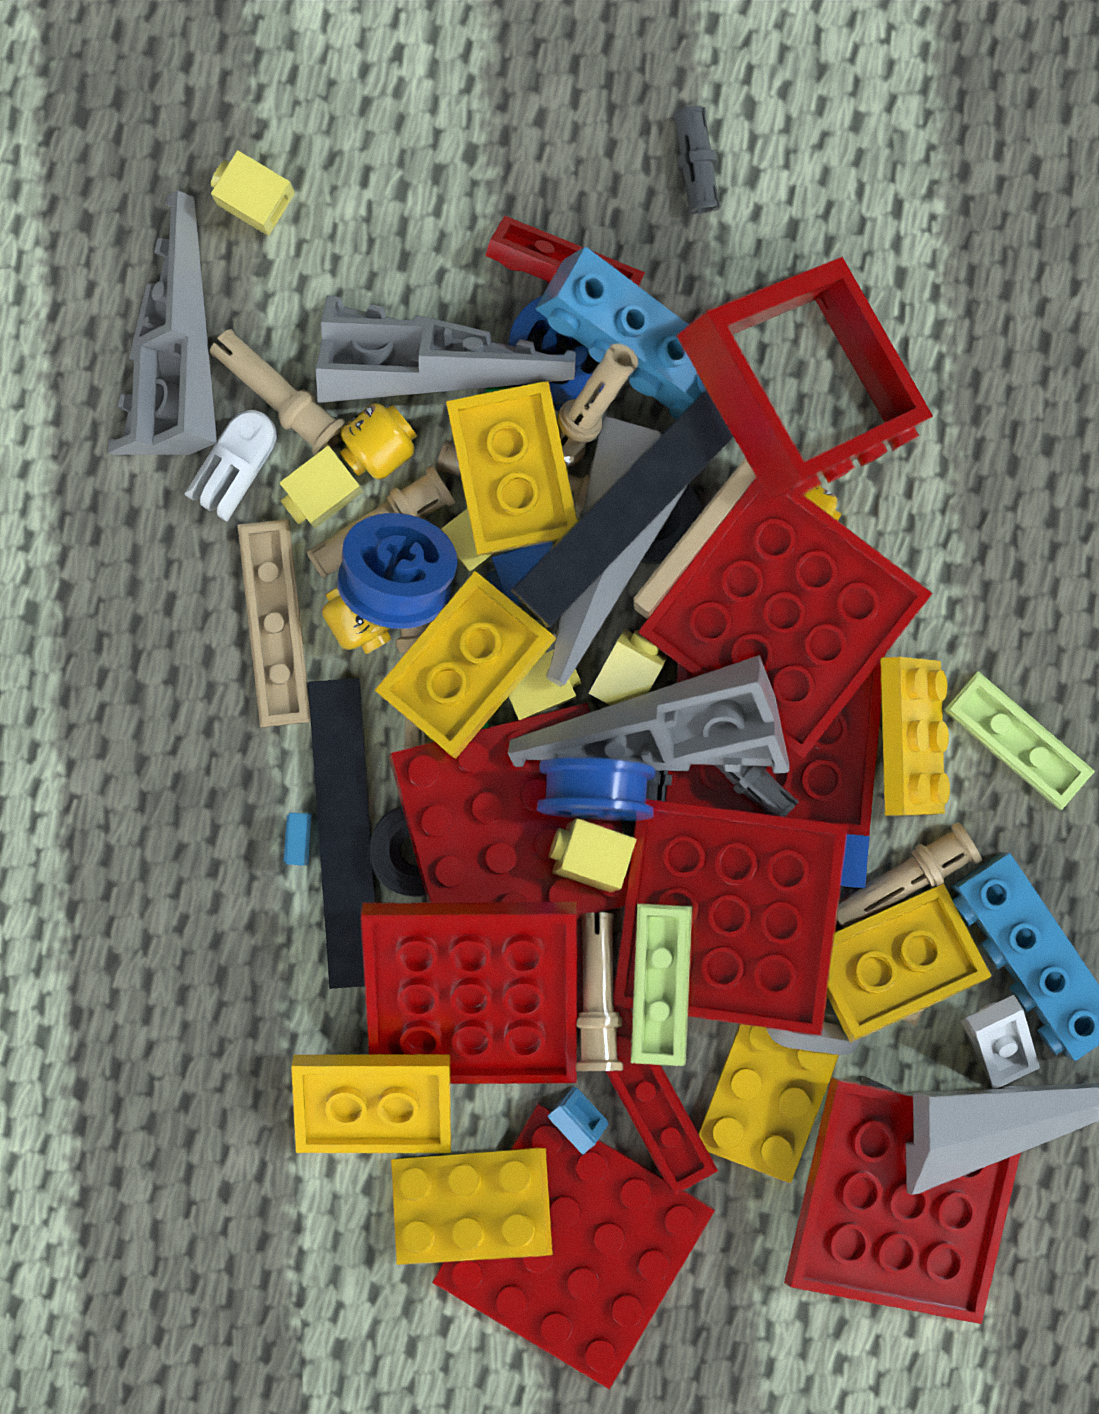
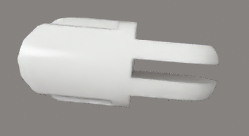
M247 410L238 413L231 419L186 490L185 496L192 500L200 498L201 506L209 511L217 509L218 517L227 522L274 448L277 434L274 423L262 412Z

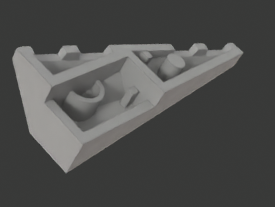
M178 190L168 195L166 205L171 207L169 239L158 238L154 253L165 257L160 281L156 284H146L129 359L134 361L132 394L120 393L117 407L127 411L128 416L123 437L109 439L108 453L112 455H190L217 443L195 200L193 196Z
M330 295L326 297L321 319L322 341L316 365L318 403L532 384L544 381L575 380L576 352L567 350L564 356L549 355L536 352L534 342L520 339L515 347L491 341L490 332L419 315H416L413 320L395 319L387 317L384 307L371 304L366 312L344 307L341 297Z
M607 416L602 419V429L598 436L594 460L590 465L588 475L590 479L584 508L580 513V517L662 434L661 432ZM685 488L561 615L555 632L557 637L551 666L547 670L546 678L559 687L567 683Z
M760 656L511 739L508 755L513 765L523 767L526 760L603 758L650 765L656 770L688 771L690 764L723 765L725 772H740L742 765L772 766L773 773L789 772V760L776 698Z
M1099 1083L1003 1086V1089L913 1092L914 1142H906L907 1193L919 1194L1098 1122Z

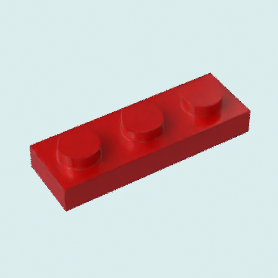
M504 215L490 239L485 256L500 262L510 270L523 271L550 284L562 261L583 247ZM594 252L640 287L645 274L644 271Z

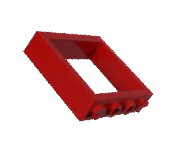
M843 256L706 311L676 335L769 501L793 490L798 498L822 485L819 477L824 475L827 483H831L856 468L852 461L857 459L860 467H863L888 452L885 447L887 444L890 445L892 451L899 449L903 445L917 439L920 435L916 427L933 417ZM815 300L884 423L804 461L733 334Z

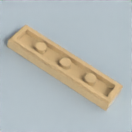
M746 458L634 597V610L647 620L756 478Z
M284 519L238 525L260 727L311 722L290 520Z

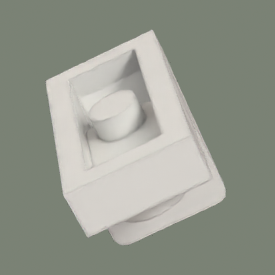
M1014 995L999 1002L987 1004L979 1012L961 1020V1024L993 1089L1000 1088L1040 1068L1023 1008Z

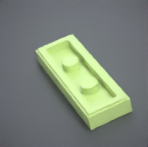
M979 671L973 674L943 709L945 713L1059 810H1062L1095 772Z
M638 904L631 1063L684 1066L686 1064L692 906Z

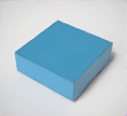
M293 812L287 815L284 862H286V865H309L311 813Z
M575 1086L560 1098L547 1116L582 1155L596 1144L609 1124L608 1120Z

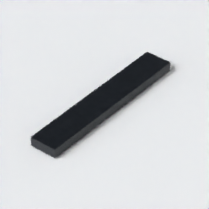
M707 389L675 419L510 590L547 627H551L733 438Z
M360 678L308 682L329 989L364 987L362 904L376 903L374 871L369 859L371 823Z

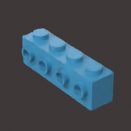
M586 246L562 261L535 310L548 318L549 325L555 331L565 336H572L587 347L591 357L599 363L604 358L607 349L613 344H623L631 348L638 358V365L628 377L630 385L639 393L657 399L669 408V413L676 419L706 389L676 336L689 324Z
M1000 852L952 884L951 887L957 895L953 899V903L962 920L968 927L976 923L986 938L985 941L980 943V947L997 970L1005 966L1015 981L1014 984L1009 986V990L1016 997L1023 1010L1027 1013L1034 1009L1044 1024L1037 1031L1049 1050L1055 1056L1062 1052L1065 1057L1077 1061L1099 1046V984L1011 853Z

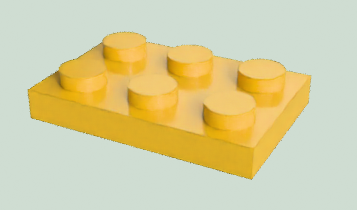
M549 381L446 401L477 557L559 540L577 522Z
M474 571L377 686L375 691L456 759L553 644L556 638L479 573Z
M908 657L881 658L885 816L945 814V804L950 796L949 778L944 773V752L948 747L949 733L942 714V701L947 695V678L944 671L941 670V661Z
M942 884L835 932L827 997L850 1043L978 985L988 980L991 974L945 885Z
M739 1024L698 1132L708 1152L791 1184L839 1055L784 1047L770 1037L766 1028Z
M293 1055L291 1069L296 1153H451L450 1055Z
M546 1148L391 1159L396 1265L552 1255Z

